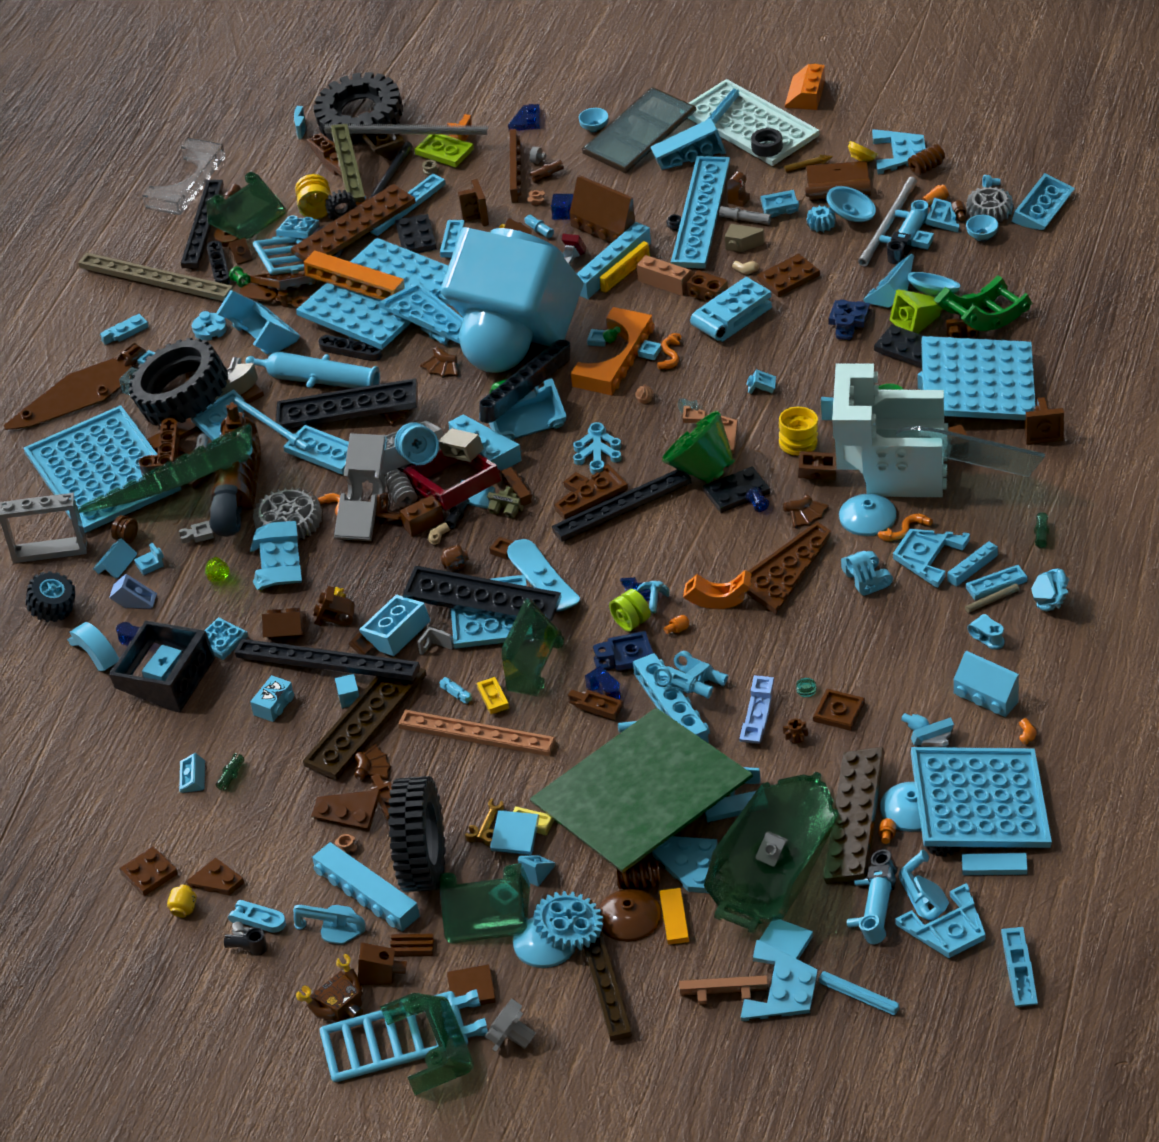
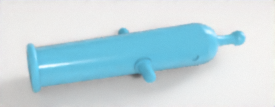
M275 352L268 359H255L252 356H248L245 360L246 363H254V365L265 367L267 373L274 378L306 382L307 388H312L314 384L360 388L380 383V370L378 367L368 368L329 361L330 356L328 354H325L322 359Z

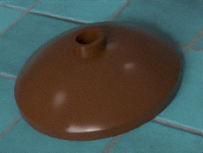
M637 889L616 891L607 896L598 907L601 910L600 916H603L602 932L618 941L630 942L647 937L657 928L661 918L660 906L656 899L649 893Z

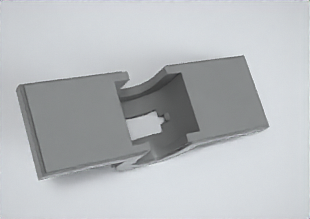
M350 433L344 469V477L348 482L347 496L345 493L340 495L334 533L335 539L372 541L377 495L386 493V482L382 473L387 443L386 435ZM366 480H369V483H373L371 502L361 501L363 492L362 482H366Z

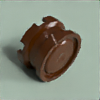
M122 515L118 516L112 525V538L116 541L122 538L127 544L132 543L138 532V522L133 518Z

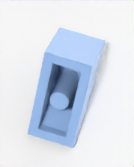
M125 574L113 585L109 598L124 608L151 609L157 593Z

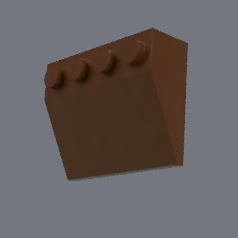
M579 175L576 180L570 209L571 226L612 243L635 223L633 197Z

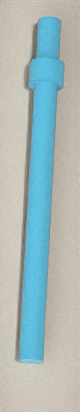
M239 397L233 399L236 405L286 437L294 446H299L305 451L310 449L311 446L296 433H291Z

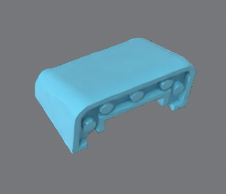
M553 379L545 380L544 386L540 389L536 386L534 391H531L497 420L489 423L491 429L513 440L549 428L562 427L567 416Z

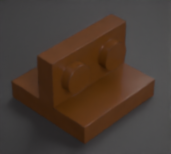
M478 179L471 180L472 189L458 192L461 218L465 222L480 219L482 226L489 225L486 199Z
M1045 397L1037 398V406H1034V411L1026 412V445L1064 441L1063 408L1048 409Z

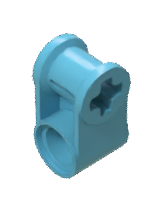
M982 614L967 627L968 632L974 639L979 640L991 649H1000L1005 644L1002 637L1004 632L1003 626L985 614Z

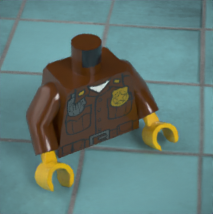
M347 954L343 955L347 962L346 964H342L339 958L336 961L337 966L340 969H344V973L339 971L312 994L308 986L301 988L306 996L302 995L299 991L296 993L297 1000L305 1001L307 1003L306 1006L319 1019L340 1022L349 1016L354 1018L363 1015V1010L360 1008L362 1006L361 996L363 994L361 983L354 969L349 966L350 957Z

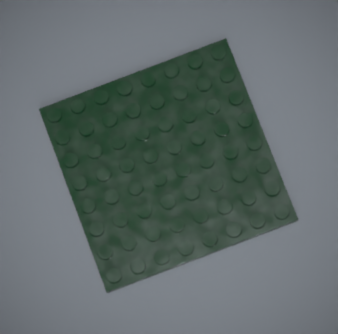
M656 707L532 796L530 801L624 873L750 780L753 774Z

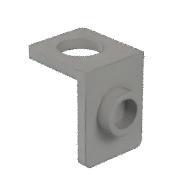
M429 627L418 640L419 653L421 655L427 651L432 643L451 650L454 647L451 634ZM427 638V642L423 647L424 640Z
M770 831L766 832L756 859L775 866L788 839Z

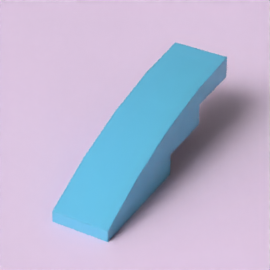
M1024 928L1001 929L1015 1007L1037 1005L1032 965L1025 941Z

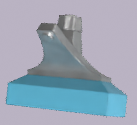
M950 717L913 730L911 740L914 745H921L922 747H946V745H949L947 739L951 735L954 723Z

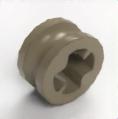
M427 160L423 162L422 167L425 175L437 173L436 161Z

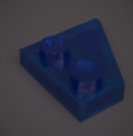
M540 104L523 105L509 122L508 130L540 129Z

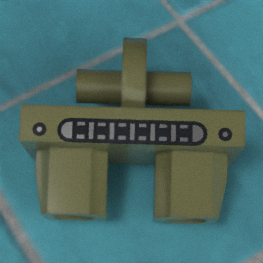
M506 487L505 491L500 490L499 494L488 493V510L491 514L497 515L501 508H505V516L515 518L518 511H523L524 506L521 505L518 494L513 493L512 487Z

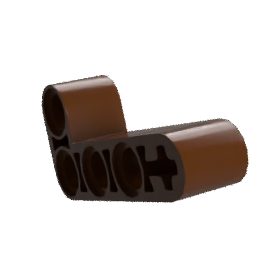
M168 418L161 423L158 454L144 456L139 459L143 479H169L175 476L180 441L179 429L175 419Z

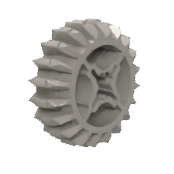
M983 186V189L977 188L976 191H972L968 195L966 208L970 217L989 215L1002 222L1003 219H1007L1011 215L1013 202L1011 195H1009L1008 191H1004V188H991V186L986 188Z

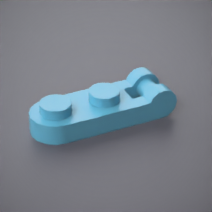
M238 900L235 905L236 909L231 911L228 916L232 923L241 922L242 924L273 933L283 930L286 925L282 912L243 900Z

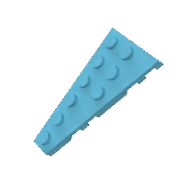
M419 282L379 302L380 308L460 344V328L464 318Z

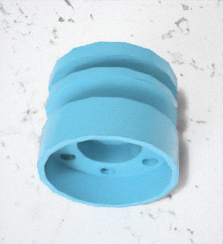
M417 422L408 423L398 430L395 437V448L398 454L410 463L424 465L436 457L439 450V440L436 434L428 427ZM414 439L418 440V442L415 443L416 446L411 444L414 442Z

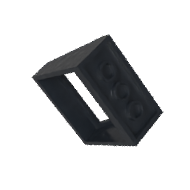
M145 620L109 675L115 689L180 713L215 660V655L205 630ZM154 642L181 650L183 653L165 681L133 676V673Z

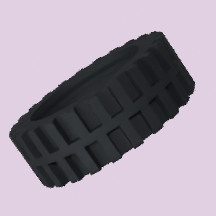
M187 338L186 341L177 340L172 345L169 343L165 345V348L156 350L154 355L148 356L146 361L137 367L139 370L133 373V380L129 382V393L148 422L161 426L163 420L173 418L177 422L184 423L186 419H193L197 417L196 414L206 411V407L210 404L213 405L216 402L215 398L221 396L223 393L221 389L227 385L225 380H228V371L208 341H202L200 338L195 340ZM197 370L196 373L180 387L172 391L160 394V392L177 377L185 373Z

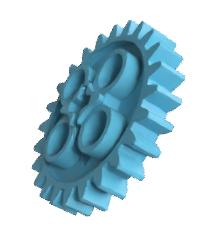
M563 891L562 896L555 892L554 898L548 894L546 900L541 899L540 904H537L534 911L533 925L536 926L535 932H541L540 939L547 938L546 944L554 942V948L562 945V950H565L566 946H568L573 951L574 946H577L579 950H582L583 944L589 947L590 942L595 943L596 938L600 937L603 927V916H600L601 910L596 909V903L589 904L590 898L583 900L582 894L575 897L574 892L570 896L565 891Z

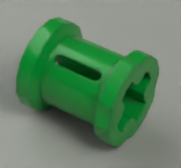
M236 266L231 269L229 277L231 280L236 281L239 287L242 288L251 282L250 275L244 273L241 267Z

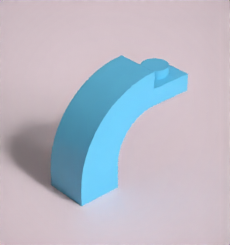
M84 622L70 631L72 637L67 639L70 645L81 646L91 657L98 671L106 670L118 662L119 657L112 645L92 624Z

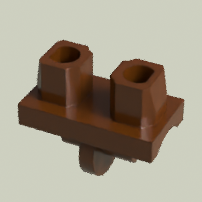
M959 314V319L946 320L947 337L961 338L962 335H968L970 338L978 337L979 330H975L965 324L961 319V314Z

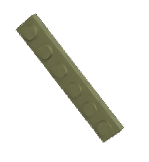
M331 125V133L345 190L353 195L355 202L365 201L348 125Z

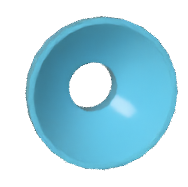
M589 108L580 113L579 122L584 129L590 132H597L607 125L609 116L604 109Z
M976 215L967 221L966 229L968 234L976 240H988L997 233L998 222L989 215Z

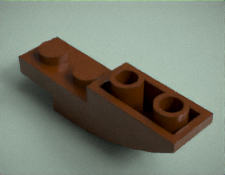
M321 133L307 139L311 149L325 167L334 175L339 174L342 176L334 143Z

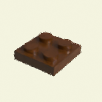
M154 846L119 868L121 874L143 896L178 874L177 869Z

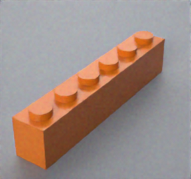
M315 250L304 261L305 276L379 300H384L405 289L404 279Z

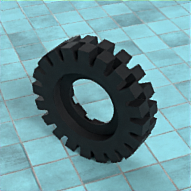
M366 72L363 78L361 73L352 74V80H349L348 76L341 77V84L333 81L328 84L329 89L324 88L320 92L321 96H317L315 99L314 114L319 130L331 141H333L332 133H325V124H328V126L329 124L330 126L331 124H348V126L349 124L350 126L351 124L352 126L353 124L354 126L355 124L356 126L357 124L358 126L359 124L360 126L361 124L362 126L363 124L364 126L365 124L366 126L367 124L368 126L369 124L370 126L371 124L372 126L373 124L374 126L375 124L376 126L377 124L378 126L379 124L380 126L381 124L382 126L383 124L384 126L385 124H391L393 126V124H398L400 116L403 114V104L397 84L391 78L387 77L385 79V75L379 73L374 77L373 72ZM371 99L376 104L372 112L368 113L367 111L355 118L349 115H342L343 107L355 100ZM350 133L352 144H358L359 138H362L361 133Z

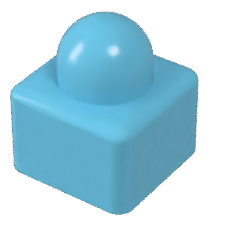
M464 227L460 232L444 277L441 294L464 318L460 328L459 341L462 352L467 360L480 370L499 373L517 366L526 356L531 342L550 346L557 340H565L584 282L565 260L564 254L557 247L543 239L512 229L496 228L491 230V232H485Z

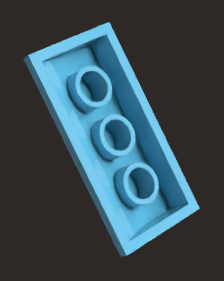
M1044 173L1014 212L1012 222L1027 228L1044 230L1075 188Z

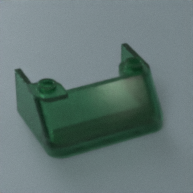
M411 993L380 1006L387 1025L425 1012L438 1043V1047L431 1049L426 1054L425 1062L428 1068L407 1077L414 1095L466 1075L473 1069V1059L447 998Z

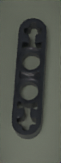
M211 241L207 244V251L215 282L229 285L230 277L222 244L219 241Z
M331 335L322 336L318 340L320 350L327 353L368 361H378L383 356L381 349L361 341Z

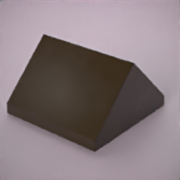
M361 134L362 138L375 153L390 161L404 144V139L400 134Z

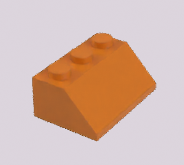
M808 64L793 76L785 108L818 109L825 83V65Z

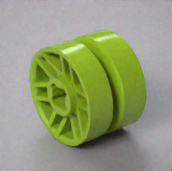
M629 589L609 603V609L615 622L627 632L644 623L651 616L646 600L635 589Z

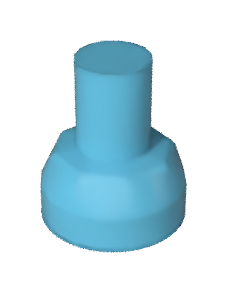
M990 175L983 176L982 186L989 188L992 185H1000L999 178H992Z

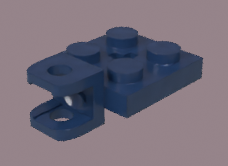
M835 300L828 318V325H836L835 336L837 339L849 340L854 335L855 327L864 328L870 311V303Z
M646 631L607 638V642L598 643L593 646L595 653L594 663L596 669L600 671L614 669L615 667L617 671L634 668L633 661L653 654ZM600 661H606L605 664H601V663H599V662H600Z

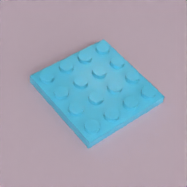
M526 575L491 579L527 586ZM451 608L454 649L532 639L530 623Z

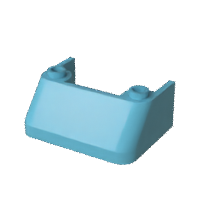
M230 290L216 312L217 315L230 320L233 323L232 326L237 330L241 331V329H244L256 338L253 345L261 348V351L267 355L285 349L297 342L300 334L267 307Z

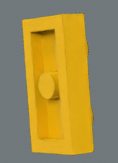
M495 677L477 683V689L490 714L509 709V703Z

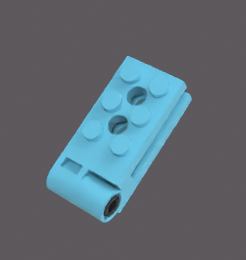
M745 277L696 310L691 316L690 323L717 341L723 342L772 308V302L767 300L771 297V291Z

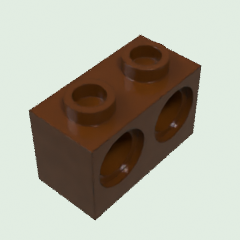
M698 270L687 281L688 296L705 302L711 301L728 289V280Z

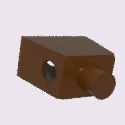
M361 942L358 961V978L361 985H390L393 973L406 974L407 961L394 960L395 950L393 948Z

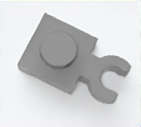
M209 521L191 525L192 529L179 530L182 544L189 543L193 539H195V542L214 538Z

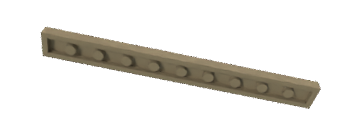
M86 253L78 262L79 268L220 301L225 300L230 290L233 291V286L91 253Z

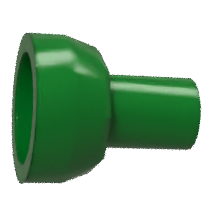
M616 326L613 329L605 330L603 332L604 340L608 343H613L617 338V334L621 332L620 327Z

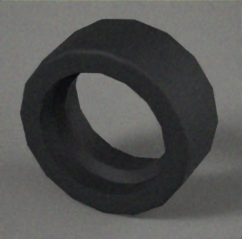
M762 128L755 131L751 136L752 152L760 157L777 155L783 148L782 134L773 128ZM773 141L771 144H761L760 142Z

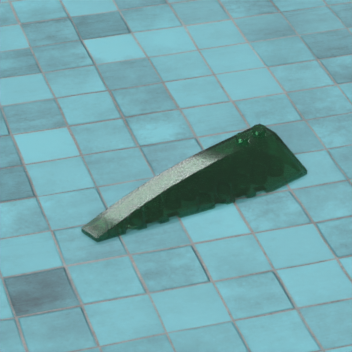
M250 423L212 440L206 448L202 445L192 451L190 455L185 453L176 458L175 462L169 461L143 474L144 476L139 478V481L133 479L122 486V489L117 487L108 492L107 496L103 494L81 505L78 508L79 513L114 507L148 498L185 485L221 468L223 471L227 470L236 461L242 463L248 460V456L252 453Z

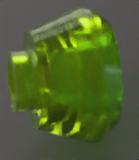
M213 557L206 565L205 575L210 582L222 581L229 575V567L219 557Z

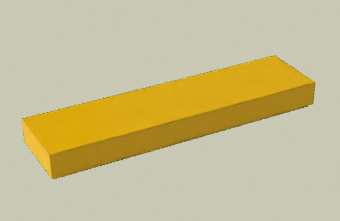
M643 241L600 276L601 291L605 293L637 268V264L645 255L650 256L649 243Z

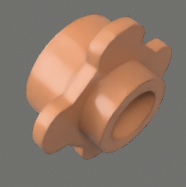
M538 190L530 191L529 198H527L528 202L532 205L542 204L545 192Z
M343 834L335 841V845L345 853L357 850V845L354 844V836Z

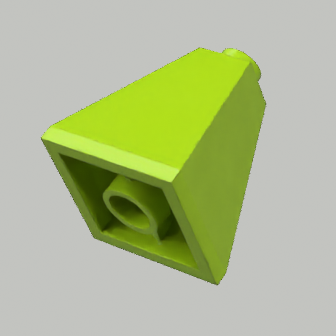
M898 289L896 290L890 321L898 327L919 334L940 316L942 308L936 304L934 296Z

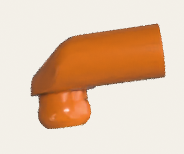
M1024 718L1019 722L1020 727L1024 730L1019 739L1023 744L1027 745L1030 741L1034 740L1037 732L1029 720Z

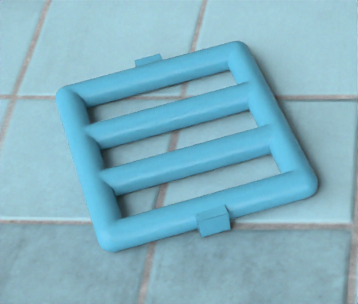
M276 236L272 237V239L253 242L255 250L270 275L295 274L304 271V264L279 268L273 267V265L303 261L295 255L271 259L267 257L292 253L291 247L293 246L264 250L262 248L264 246L294 242L298 244L303 241L302 238H280Z

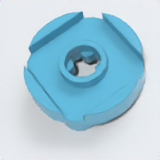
M203 311L193 321L192 330L196 338L209 341L212 340V337H221L226 332L227 325L224 317L216 313Z

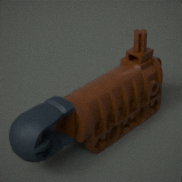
M234 402L226 405L227 418L222 421L220 427V447L211 496L212 504L209 525L214 533L223 537L233 536L239 532L242 507L254 509L261 461V444L256 424L250 418L245 417L243 412H238V407L234 405Z

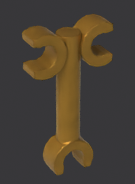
M493 799L488 801L489 812L480 830L477 826L470 825L469 831L473 834L466 833V841L484 842L486 846H491V837H493L494 830L489 828L498 811L504 810L503 801H500V804L494 806Z

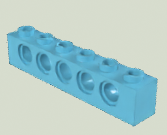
M655 653L633 661L634 675L654 705L709 743V727L701 721L699 712L692 708L690 699L683 695V691L667 684L662 686L655 682L654 672L659 667L665 666L663 660L658 659ZM660 671L659 675L661 679L667 680V673L665 671Z

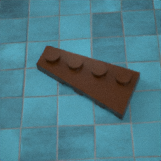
M607 464L603 467V471L593 474L590 481L587 483L583 482L578 486V490L570 492L555 503V511L566 520L628 490V484Z

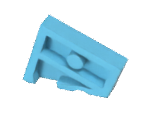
M934 198L926 224L958 233L959 224L956 223V215L952 210L951 202Z

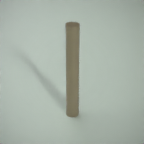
M1017 584L1011 585L965 606V610L967 613L973 612L1019 591V586Z

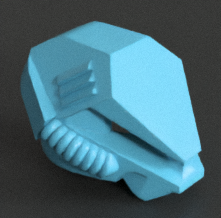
M1057 568L1038 575L1031 588L1037 608L1042 611H1053L1055 607L1058 609L1061 607L1060 604H1063V600L1066 598L1065 595L1068 594L1066 587L1069 582V578L1064 570Z

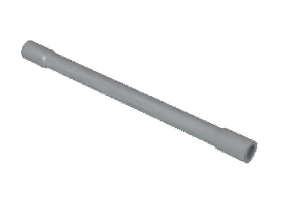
M909 177L901 193L868 247L858 260L859 265L865 267L870 262L873 253L880 243V236L886 234L896 217L895 211L901 209L907 197L917 184L916 178Z

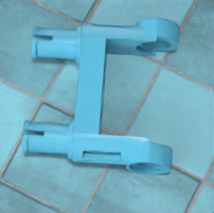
M681 651L674 657V664L679 670L669 666H661L654 672L653 676L655 682L659 685L667 684L686 693H697L707 699L710 698L713 687L704 684L705 681L710 680L724 687L728 680V674L714 670L712 665L693 658L687 651ZM680 656H684L687 659V665H682L679 662ZM660 671H665L667 673V680L661 679L659 675Z

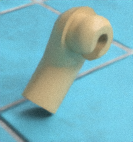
M443 523L430 530L428 540L431 544H438L441 536L450 531L447 523Z

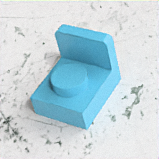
M756 369L753 376L750 375L747 380V385L749 386L748 393L752 394L755 387L773 393L776 376Z
M153 543L149 544L151 552L134 559L135 565L143 575L163 567L162 558H164L161 549L156 548Z

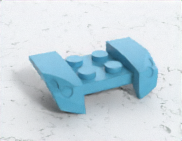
M296 521L272 522L257 528L250 550L252 552L260 548L261 569L255 571L253 580L256 589L263 590L273 585L301 583Z

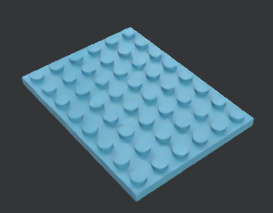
M376 238L350 261L404 279L405 288L419 282L436 297L441 293V286L448 269V265ZM330 283L324 284L296 309L297 315L381 350L411 323V321L380 308L379 302L382 300Z
M121 405L24 447L25 454L54 495L74 493L85 533L115 520L120 515L129 514L181 490L180 484L174 476L169 479L145 480L142 478L139 459L148 455H157V453ZM69 510L65 511L67 515L70 517Z

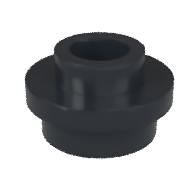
M677 214L670 215L666 221L667 227L673 230L679 229L681 216Z

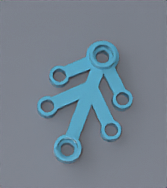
M599 422L592 423L588 429V434L573 444L574 451L578 452L573 456L576 465H582L585 462V457L593 452L594 460L590 462V472L592 474L600 473L604 470L601 451L609 455L614 463L620 462L622 459L621 452L618 451L621 448V440L607 434L606 428ZM601 439L609 442L610 447L602 443ZM593 440V443L585 448L584 445Z

